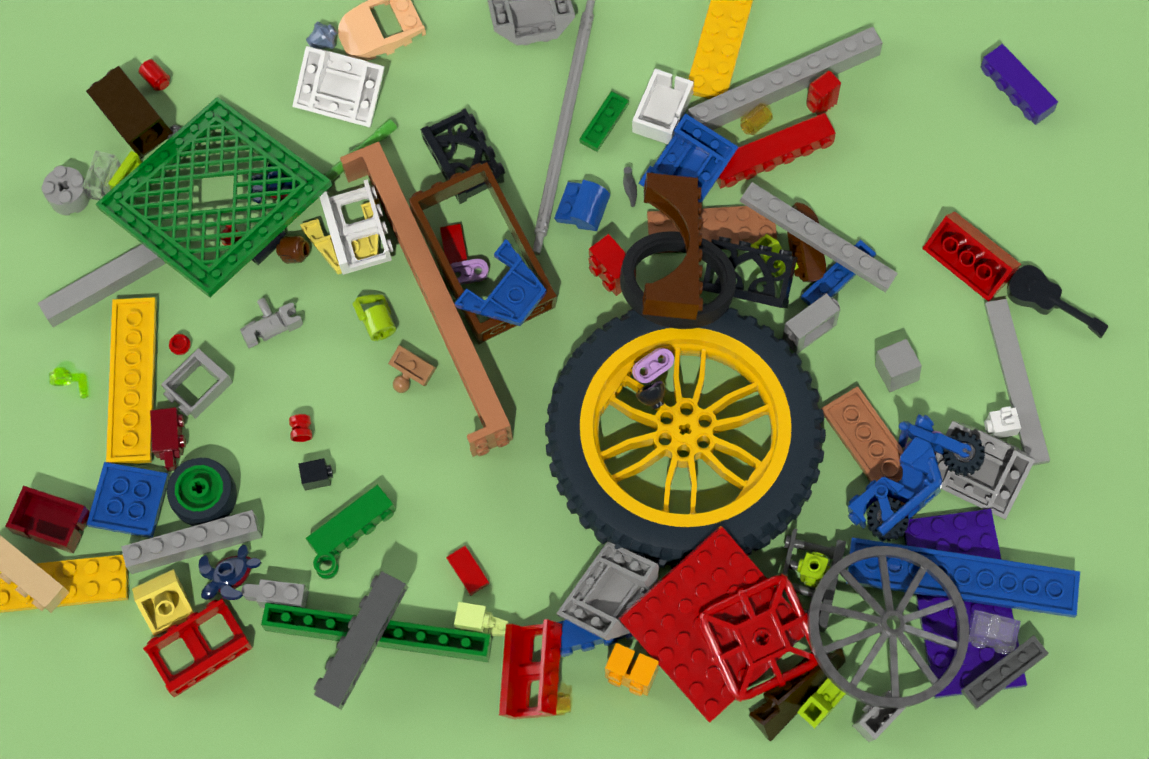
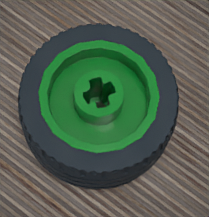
M199 457L187 460L183 464L181 463L172 472L167 484V498L170 507L178 518L190 526H196L228 517L236 504L237 490L232 476L223 465L213 459Z

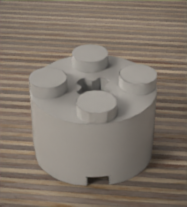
M57 166L43 181L41 189L53 210L61 215H70V213L74 212L79 213L86 208L90 201L89 187L81 173L74 168Z

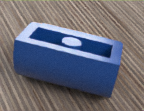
M583 180L582 184L568 182L554 219L557 223L576 225L578 229L597 231L609 201L610 193L604 187L591 181Z

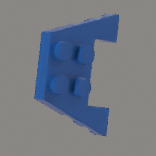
M505 239L494 253V257L510 267V270L486 300H483L466 288L455 302V307L521 326L545 296L546 289L531 269L525 265L520 255L515 252L510 242Z

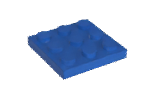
M104 462L86 525L97 529L153 538L169 474Z

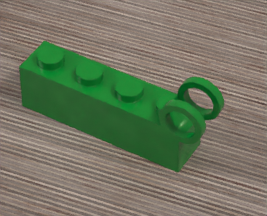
M378 484L306 537L308 544L317 554L314 558L313 566L321 578H334L339 571L336 559L340 556V552L346 548H352L358 542L357 539L364 534L369 535L375 530L377 524L381 521L389 520L394 515L393 512L396 511L394 504ZM323 562H332V566L328 570H320Z

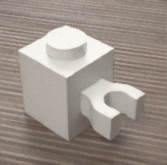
M1004 407L999 411L990 412L984 421L986 432L998 439L1016 436L1021 430L1016 407Z

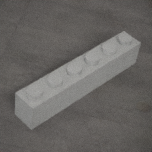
M250 510L121 547L126 568L131 574L260 539L262 535L258 518L254 511Z

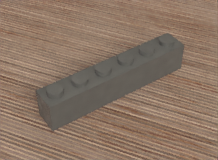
M381 571L379 576L376 575L370 585L372 590L368 596L365 595L359 605L361 610L357 617L354 615L348 624L350 630L346 637L342 636L336 647L339 649L335 657H331L325 667L327 672L323 678L320 677L314 686L316 691L314 695L341 710L408 589L406 583Z

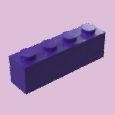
M1001 44L984 56L981 64L983 73L995 82L997 88L1009 97L1014 106L1019 107L1027 120L1037 125L1055 111L1058 101L1004 44Z

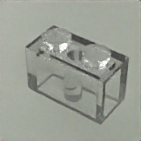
M95 151L82 186L89 199L100 200L112 190L108 183L121 165L116 155Z
M974 610L969 624V642L977 648H985L987 646L995 648V652L1008 654V652H1012L1016 648L1021 621Z

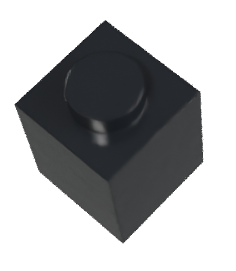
M325 458L298 463L301 483L305 491L331 485L330 478H333V470L331 464L327 465Z

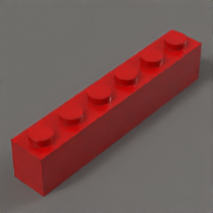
M823 113L741 146L717 179V183L720 189L724 187L729 188L741 180L754 178L758 173L763 171L769 172L780 164H789L795 158L809 156L817 149H826L834 143L836 132L826 114Z

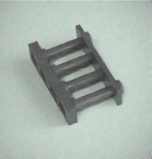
M793 528L792 535L787 534L784 548H788L782 574L787 576L788 569L796 571L798 569L799 562L791 560L793 548L826 555L828 559H832V567L843 558L846 541L837 540L835 546L827 547L796 539L798 529ZM810 566L813 570L817 569V567ZM839 574L828 586L822 603L832 605ZM792 583L797 594L812 597L815 588ZM803 608L804 612L808 613L809 610ZM819 611V632L825 633L830 613Z

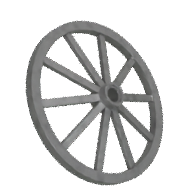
M875 546L861 549L845 556L822 577L809 605L808 636L813 654L820 668L842 692L859 702L871 706L891 709L904 708L922 703L934 697L954 679L962 666L968 649L969 622L965 604L957 587L940 567L926 557L904 548ZM878 557L886 611L845 568L858 561ZM886 557L901 559L920 567L895 611ZM926 572L929 573L941 585L950 600L903 616L902 613ZM840 574L880 617L821 602L831 581ZM953 607L957 620V642L906 625V623ZM819 611L874 623L877 626L823 647L819 633ZM887 619L895 622L896 629L888 627ZM903 632L955 649L949 667L939 680ZM880 633L881 635L851 682H848L834 668L826 653ZM887 638H889L891 698L873 695L857 688L858 683ZM897 638L932 684L928 689L911 696L899 697Z

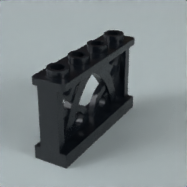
M465 108L461 112L430 127L426 126L420 129L422 139L446 181L456 174L455 171L458 168L467 172L473 165L487 162L497 183L501 184L504 182L503 174H505V170L500 162L497 163L494 159L496 155L491 146L487 147L483 131L476 128L477 122L472 113L468 114ZM460 123L467 126L466 132H461L459 127L457 135L452 134L454 126ZM448 129V135L434 137L435 135ZM448 144H451V150L449 152H444L443 148H449ZM455 144L464 145L475 150L470 168L460 162L449 164L448 161L454 156L456 151ZM485 182L455 195L459 204H462L468 198L488 188Z
M719 236L718 240H711V243L721 250L728 249L731 251L729 260L734 270L744 262L753 259L764 274V277L754 280L747 291L744 290V281L741 275L735 271L737 278L735 298L788 309V298L796 262L798 261V257L792 256L793 252L780 249L779 253L771 252L772 247L759 245V249L752 248V243L739 240V244L731 243V238ZM737 249L749 252L738 256ZM760 254L772 257L766 262ZM781 260L784 262L786 270L781 276L774 277L773 273L778 272L781 268H775L774 262ZM707 264L702 290L720 294V280L717 278L716 282L712 283L715 271ZM783 280L780 298H778L775 281ZM766 281L767 285L763 284L764 290L759 292L757 284Z

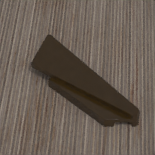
M839 648L833 653H826L830 662L838 671L846 661L842 649ZM804 658L795 667L809 661L810 659ZM818 664L812 670L785 682L784 686H776L766 691L763 695L767 702L752 711L749 717L769 741H772L798 714L797 712L822 686L828 677Z

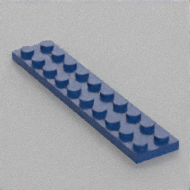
M851 538L849 554L869 547L892 546L904 548L926 557L948 575L957 587L963 601L1072 618L1077 616L1080 571ZM878 557L864 559L848 566L847 571L861 586L883 589ZM886 557L891 590L906 592L920 567L901 559ZM927 572L914 594L949 599L941 585Z

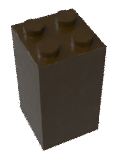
M119 65L108 71L102 79L94 82L86 90L99 109L141 159L164 142L169 135L173 134Z

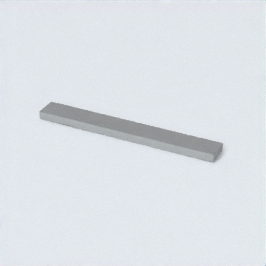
M1007 299L985 302L984 306L1011 408L1016 407L1021 430L1018 434L1023 452L1035 459L1032 466L1049 463L1050 458Z

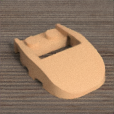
M368 0L347 12L341 19L338 28L339 40L346 54L365 61L376 59L377 55L384 53L386 55L395 53V49L412 43L413 37L420 33L422 36L426 35L425 27L411 0ZM382 4L390 5L402 29L401 33L385 39L371 13V9Z

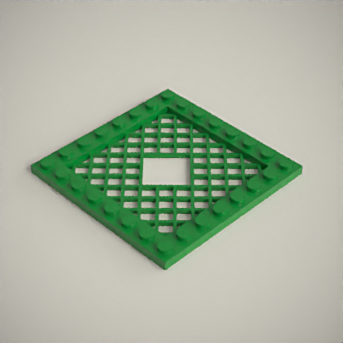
M216 97L96 203V206L211 298L332 186V182L223 100ZM221 129V136L211 137L212 130ZM225 130L231 135H225ZM235 139V146L225 147V140ZM221 141V147L210 149V142ZM239 141L242 142L244 145L239 146ZM206 142V149L196 150L197 143ZM249 150V157L239 158V151ZM235 151V158L224 159V152ZM253 151L259 156H253ZM220 153V160L209 161L210 154ZM206 154L205 161L195 162V155ZM191 156V163L180 164L181 157ZM264 160L263 168H253V161ZM249 162V169L238 170V163ZM267 162L273 165V167H267ZM234 163L233 171H223L224 164ZM220 165L219 172L209 173V166ZM205 166L204 174H194L195 167ZM190 168V175L180 176V169ZM176 169V176L165 177L167 170ZM278 171V178L267 179V172ZM263 173V180L252 181V174ZM248 174V181L238 182V175ZM234 175L233 207L192 211L194 179ZM190 180V186L179 188V181ZM175 181V189L164 190L165 182ZM292 182V189L281 190V183ZM161 183L160 190L150 191V185ZM278 183L277 191H267V184ZM263 185V192L252 193V186ZM248 186L247 194H237V187ZM189 192V199L178 200L179 193ZM174 194V201L164 202V195ZM289 194L281 201V195ZM160 195L158 203H149V196ZM277 196V203L266 204V197ZM145 197V204L134 205L135 198ZM262 197L261 205H251L252 198ZM248 198L247 206L237 207V199ZM189 204L188 212L178 213V205ZM174 206V211L171 214H163V207ZM159 207V215L148 216L149 208ZM273 208V209L266 215V209ZM137 209H144V216ZM262 209V217L251 218V210ZM247 211V218L236 219V212ZM232 212V220L221 221L222 213ZM217 214V221L207 222V215ZM203 215L202 223L192 224V216ZM188 217V223L177 225V218ZM173 218V226L162 227L163 219ZM150 220H158V227ZM258 222V223L251 229V223ZM247 223L246 231L236 232V224ZM232 225V231L230 233H221V226ZM217 226V234L206 235V227ZM202 228V235L191 236V229ZM187 229V237L176 238L177 230ZM164 231H172V238ZM243 236L239 241L235 243V237ZM231 237V245L220 246V238ZM216 239V247L205 248L206 240ZM201 240V248L190 249L191 241ZM179 242H186V249ZM228 250L220 257V251ZM205 252H216L215 259L205 260ZM201 253L200 260L196 258L193 254Z

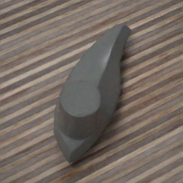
M625 167L623 186L629 197L631 207H635L637 187L632 176L631 167Z

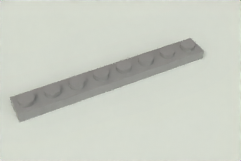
M753 182L740 199V202L885 293L898 274Z

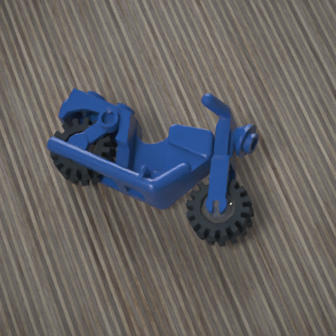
M919 414L916 417L915 425L910 424L908 421L901 422L899 424V429L901 430L898 440L899 445L903 448L907 444L908 437L912 440L900 456L899 462L903 469L902 479L899 482H895L882 477L878 481L873 480L870 482L862 495L857 494L849 501V519L856 526L859 524L864 529L866 527L864 515L869 508L867 524L870 532H873V536H877L881 542H884L886 539L887 542L891 541V539L897 540L907 530L909 519L941 492L942 476L934 451L943 455L944 464L949 467L948 470L950 472L955 471V475L958 476L959 473L963 474V476H967L968 473L973 475L983 465L985 448L982 446L980 439L977 440L975 435L971 437L966 432L965 435L957 433L956 437L954 435L948 437L941 433H932L934 431L932 427L934 423L927 415L922 416Z

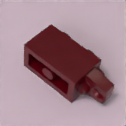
M176 407L150 410L152 452L157 459L160 458L165 461L167 471H174L177 468L176 458H181L183 448H186L185 435H182V427H185L184 415L180 414Z

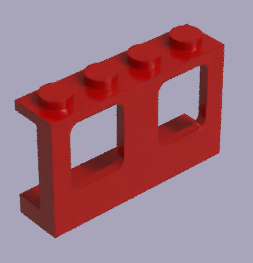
M223 599L211 601L207 604L206 609L199 613H192L186 618L185 622L180 625L175 624L171 626L166 634L150 639L147 645L143 647L166 684L165 687L174 698L253 648ZM217 614H221L234 637L216 650H211L200 633L199 626ZM177 639H183L194 658V663L178 674L172 675L160 656V650Z
M544 619L543 624L519 626L506 624L499 707L500 716L511 719L556 716L562 636L561 623ZM543 635L541 661L533 662L534 638ZM533 681H539L538 707L530 708V685Z

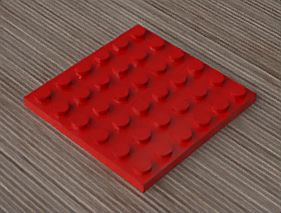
M722 526L718 527L618 618L653 659L659 661L658 665L709 723L735 700V697L730 693L718 664L714 663L712 659L714 655L701 628L699 614L700 612L703 613L707 607L736 594L737 590L741 588L747 589L767 579ZM774 586L748 598L755 614L768 609L775 591ZM781 595L776 613L781 624L794 619L796 614ZM738 602L712 615L731 624H736L748 618L742 602ZM709 622L722 652L739 645L732 630ZM800 624L785 631L791 646H794L805 636ZM759 632L756 642L759 641L761 644H764L767 634ZM742 652L725 659L738 688L747 667ZM783 655L776 657L775 661H778ZM768 662L755 667L748 687L770 668Z

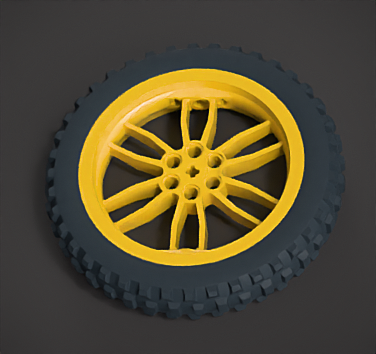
M732 307L728 308L724 315L715 322L694 329H675L661 326L645 319L634 309L628 310L626 314L621 316V319L618 317L611 319L603 325V330L600 328L596 329L586 339V342H583L572 353V357L569 358L562 369L557 381L558 383H555L552 389L551 403L548 404L547 409L549 422L545 423V435L548 437L549 442L546 444L547 456L552 458V463L549 464L552 477H557L558 479L556 488L560 496L565 495L567 498V508L570 513H577L580 524L586 530L591 528L594 531L596 540L600 543L605 544L607 541L615 544L614 549L624 548L657 563L661 568L670 565L673 569L720 526L726 530L747 556L752 554V549L757 551L768 546L771 539L774 540L779 534L781 535L787 529V525L792 520H796L800 515L802 506L805 502H808L812 495V484H816L820 475L818 463H822L824 458L821 444L825 442L826 430L821 428L824 414L823 410L819 409L817 405L820 396L818 390L811 387L812 378L808 371H803L800 357L797 353H791L789 351L790 345L785 340L777 339L774 336V330L765 324L760 326L757 318L751 315L749 317L739 315L738 310ZM665 348L670 350L675 357L673 375L675 405L669 407L664 403V405L655 409L657 411L656 415H652L632 408L617 399L616 397L623 387L628 386L635 392L644 387V385L630 377L635 363L655 349ZM680 356H697L701 358L699 380L692 399L682 398L679 382ZM706 359H711L730 367L751 383L728 393L706 409H701L698 406L704 386ZM754 392L759 393L765 406L740 416L716 419V415L728 405ZM609 405L630 419L657 430L656 432L627 439L604 451L600 450L599 422L600 417ZM689 409L692 413L684 415L681 413V410ZM764 415H768L771 425V447L761 462L741 447L715 437L713 434L741 427ZM663 418H670L672 422L670 424H663L661 420ZM705 420L708 421L711 425L708 427H702L699 424V422ZM686 430L689 431V434L685 433L684 435H681V432L684 433ZM665 438L670 440L671 443L662 445L659 441ZM705 441L709 446L701 448L698 446V443ZM647 446L654 447L655 450L641 461L613 475L610 474L604 462L611 457L632 449ZM684 450L689 455L687 457H680L677 453ZM714 450L736 457L754 467L755 470L748 481L742 480L728 470L713 455ZM664 456L671 458V463L665 482L664 508L662 511L640 503L618 485L617 482L641 473ZM702 459L720 477L741 489L742 491L735 501L719 509L697 514L695 511L697 479L694 461ZM677 467L688 468L691 485L689 514L669 513L668 510L670 488Z

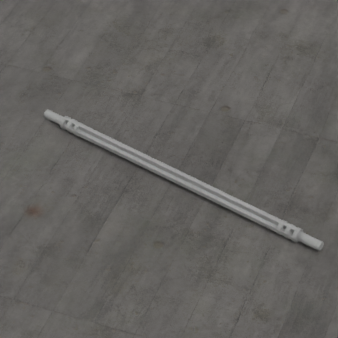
M587 0L585 12L581 16L534 231L536 237L533 252L535 255H540L544 237L547 236L594 18L592 13L595 0Z

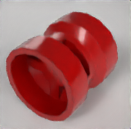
M298 414L289 418V425L292 427L290 432L291 441L306 442L313 438L312 431L309 428L311 425V417L309 415Z

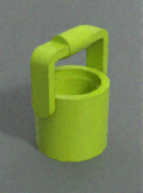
M371 294L355 299L353 307L359 320L363 321L372 341L386 339L395 333L397 329L391 318L392 313L383 295ZM378 301L380 303V305L370 307L365 311H363L360 305L374 303Z

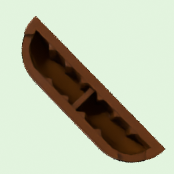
M796 202L792 206L819 224L816 214L807 205ZM787 231L789 248L793 252L792 256L798 257L796 263L799 268L794 271V275L803 282H815L821 279L826 272L825 255Z

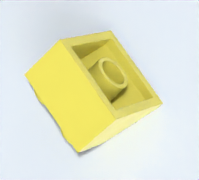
M174 569L132 588L134 600L153 636L168 630L175 624L185 622L186 618L194 613Z

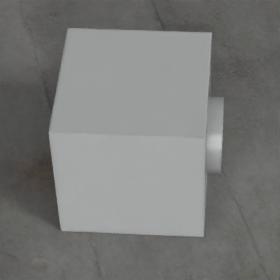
M907 339L880 349L876 353L875 367L889 393L919 381L922 365Z

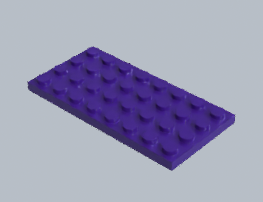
M991 509L909 519L908 528L904 533L906 546L1002 560ZM915 594L918 611L950 600ZM963 601L969 622V642L966 656L954 679L941 692L936 694L934 699L963 695L961 692L963 688L1019 647L1012 608ZM953 607L919 618L922 630L957 642V620ZM923 639L928 667L939 680L949 667L955 649ZM1025 673L1003 690L1026 687Z

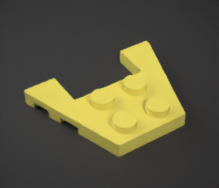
M379 199L374 200L375 205L380 204ZM370 202L362 204L361 208L365 220L372 218L373 211ZM319 219L300 224L304 234L337 274H342L331 235L324 236ZM378 234L352 242V248L357 260L379 254Z

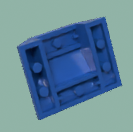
M685 113L674 129L673 138L655 165L648 168L639 185L644 187L647 173L698 178V187H701V197L698 202L702 203L739 147Z

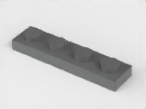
M1033 635L963 688L961 692L976 710L1049 653Z

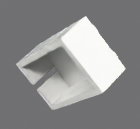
M654 69L632 120V132L669 144L674 136V129L683 118L692 98L694 82L676 76L675 86L672 89V74Z

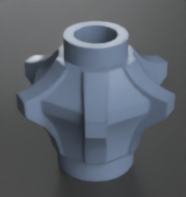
M318 21L314 24L313 32L306 38V41L313 48L333 49L336 46L334 42L335 35L338 33L331 24L327 26Z

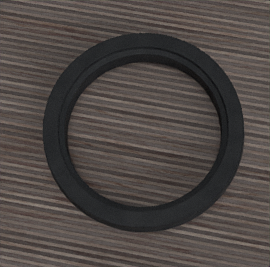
M659 232L643 237L627 251L620 271V287L627 303L645 319L669 328L694 329L715 322L728 310L735 294V270L727 255L719 247L702 238L701 246H699V249H702V260L716 272L721 283L720 294L712 302L704 305L702 311H698L696 320L643 315L642 300L644 292L639 287L634 273L637 265L644 258L659 252L677 251L686 253L685 243L680 232Z

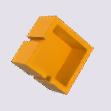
M616 643L605 667V678L614 686L620 687L623 685L630 688L629 691L637 696H642V694L648 696L658 673L659 661L639 653L637 660L632 659L635 654L634 650Z

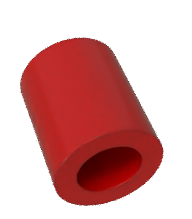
M153 59L145 61L139 67V75L155 91L164 90L168 87L170 76Z

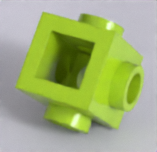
M812 552V554L806 553L805 559H800L797 572H800V578L804 584L817 587L822 577L831 568L829 566V559L825 558V555ZM810 566L817 567V569L813 570Z

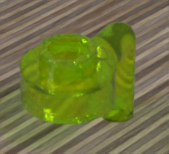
M64 367L54 368L49 373V383L51 385L65 386L71 382H78L80 398H88L86 374L71 373Z

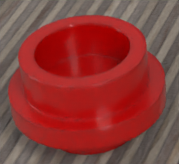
M176 334L169 341V349L175 355H183L191 347L189 338L183 334Z

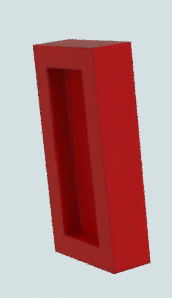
M461 224L440 227L444 253L450 265L456 262L467 261Z
M466 546L446 557L470 596L489 585V581Z

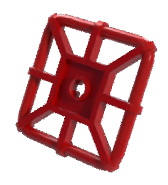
M784 574L772 576L747 589L741 588L737 590L736 594L707 607L703 613L700 612L699 614L701 628L714 655L712 659L714 663L718 664L726 685L736 701L742 702V700L754 698L776 686L782 687L785 685V682L812 670L818 665L813 651L811 654L791 646L785 634L786 630L800 624L811 648L808 636V613L804 612L792 583ZM776 585L768 609L755 614L748 598ZM785 589L796 617L781 624L776 609ZM738 602H742L748 618L736 624H731L712 615ZM709 622L732 630L739 645L722 652ZM759 632L767 634L764 644H761L759 641L756 642ZM742 652L747 667L738 688L725 659ZM787 652H792L810 660L781 674L775 658ZM768 662L774 678L747 690L755 667Z

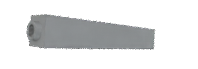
M141 244L40 301L38 305L54 328L163 266L165 262Z

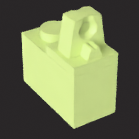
M458 602L454 622L457 630L486 633L491 636H505V628L508 621L493 617L492 612H487L486 606Z

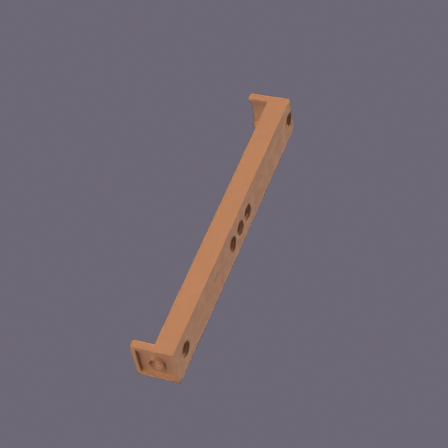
M376 142L340 157L348 183L368 175L372 186H374L383 210L483 425L482 429L467 435L472 456H483L492 448L508 445L513 440L511 425L380 143Z

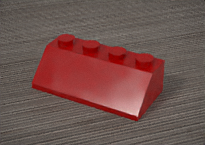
M955 211L945 216L922 248L988 302L1006 285L1021 266V263Z

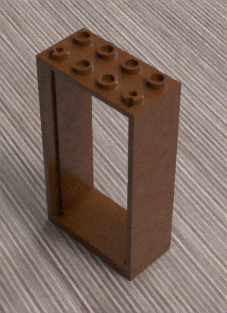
M487 162L475 164L469 171L463 174L462 172L456 173L446 182L439 181L433 184L431 189L415 192L409 198L411 212L456 301L464 291L423 210L485 182L528 267L546 289L545 296L524 323L556 307L557 296ZM461 309L478 344L517 326L493 318L480 324L475 313Z

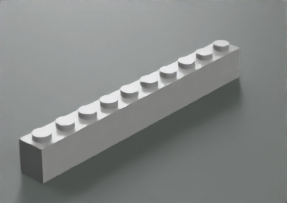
M873 27L868 28L688 109V115L709 129L714 130L808 88L810 83L828 70L837 75L879 56L883 42Z

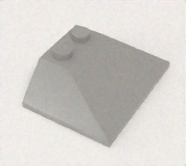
M487 0L494 32L515 45H529L534 42H548L552 39H557L575 18L571 0Z
M952 421L945 436L951 437L954 435L956 437L957 433L965 435V432L969 433L971 437L975 435L977 440L980 439L982 441V446L985 448L983 465L973 475L968 473L967 476H963V474L959 473L958 476L955 475V471L950 472L948 470L949 467L945 466L943 455L937 453L935 457L942 476L941 489L984 510L991 509L993 514L1006 520L1035 459L1019 448L984 431ZM966 451L969 453L970 459H962H965L968 462L969 460H971L972 457H975L974 452L972 453V451Z
M608 541L556 613L559 617L605 640L630 633L618 618L657 584L659 571L657 563L624 548L614 549L615 544Z

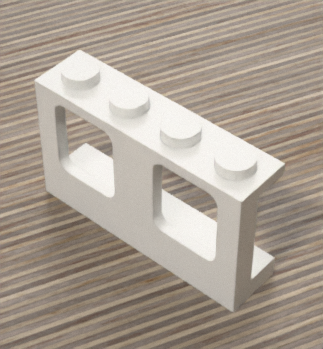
M368 179L364 180L365 187L332 197H328L326 191L320 196L342 275L392 261L390 252L394 250L390 239H385V234H388L385 221L380 222L379 217L383 216L380 204L375 205L374 199H377L374 186H369ZM368 199L372 207L373 217L352 224H346L341 210L342 206ZM371 235H380L384 252L357 260L352 248V242Z

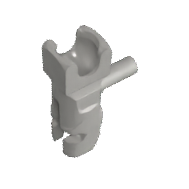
M261 298L257 303L263 313L262 319L250 322L241 328L240 331L250 349L258 345V337L262 338L263 341H267L287 330L291 332L300 328L303 322L300 316L290 317L296 313L294 303H288L280 307L279 311L272 313L265 298Z

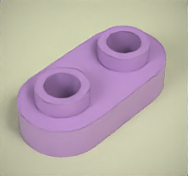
M482 259L451 264L454 273H461V276L457 278L460 285L483 281L489 274L488 265ZM478 268L482 270L480 274L474 273Z
M655 349L635 363L632 369L633 377L642 383L651 382L671 368L674 356L668 349ZM662 355L663 361L659 363L658 357ZM644 367L646 371L641 375L640 370Z

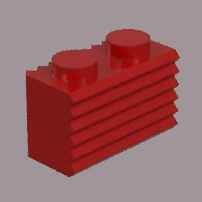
M828 70L809 84L806 105L817 116L827 112L828 109L837 105L841 82Z

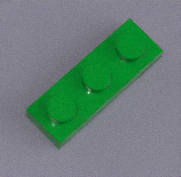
M611 91L580 137L579 142L598 152L628 107L629 100Z

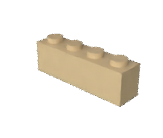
M0 535V578L8 584L14 582L18 586L15 590L25 598L28 595L34 599L32 604L39 610L47 609L52 613L68 595L69 591Z

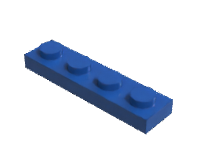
M862 240L854 245L875 258L876 253ZM836 262L821 279L817 280L802 294L801 299L810 306L826 293L830 298H833L856 274Z

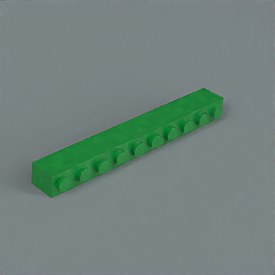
M265 603L261 626L268 632L339 641L342 636L346 637L350 630L348 624L354 615ZM390 620L376 647L489 663L492 638L490 634Z

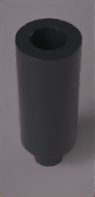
M282 231L252 261L260 265L276 249L286 233Z

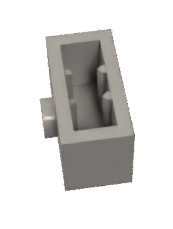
M891 690L883 693L881 696L891 698ZM866 704L862 709L865 713L852 726L868 742L874 741L906 707L891 709Z

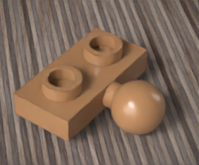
M401 345L397 347L388 363L403 373L402 376L396 377L393 381V388L399 393H404L410 388V378L426 386L436 370L435 366Z

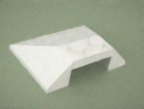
M306 46L292 107L371 127L385 67L339 53Z

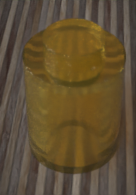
M760 103L740 120V127L747 135H755L773 120L772 113L765 105Z

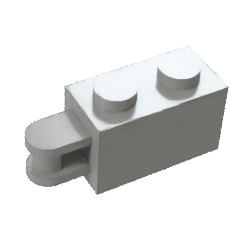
M260 579L259 585L245 584L241 589L243 596L247 600L256 601L261 608L265 607V603L306 608L309 593L304 584Z

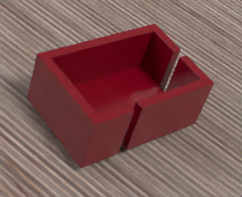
M23 486L5 527L15 535L30 540L34 539L37 542L74 554L82 536L79 530L84 531L90 511L84 505Z

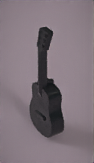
M1025 265L1014 273L1007 288V295L1013 303L1033 308L1043 315L1049 314L1054 308L1061 309L1088 325V328L1099 338L1103 337L1108 329V325L1061 300V287L1050 282L1040 269L1032 265Z

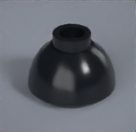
M658 380L644 386L636 392V398L642 404L651 406L653 410L664 405V382Z

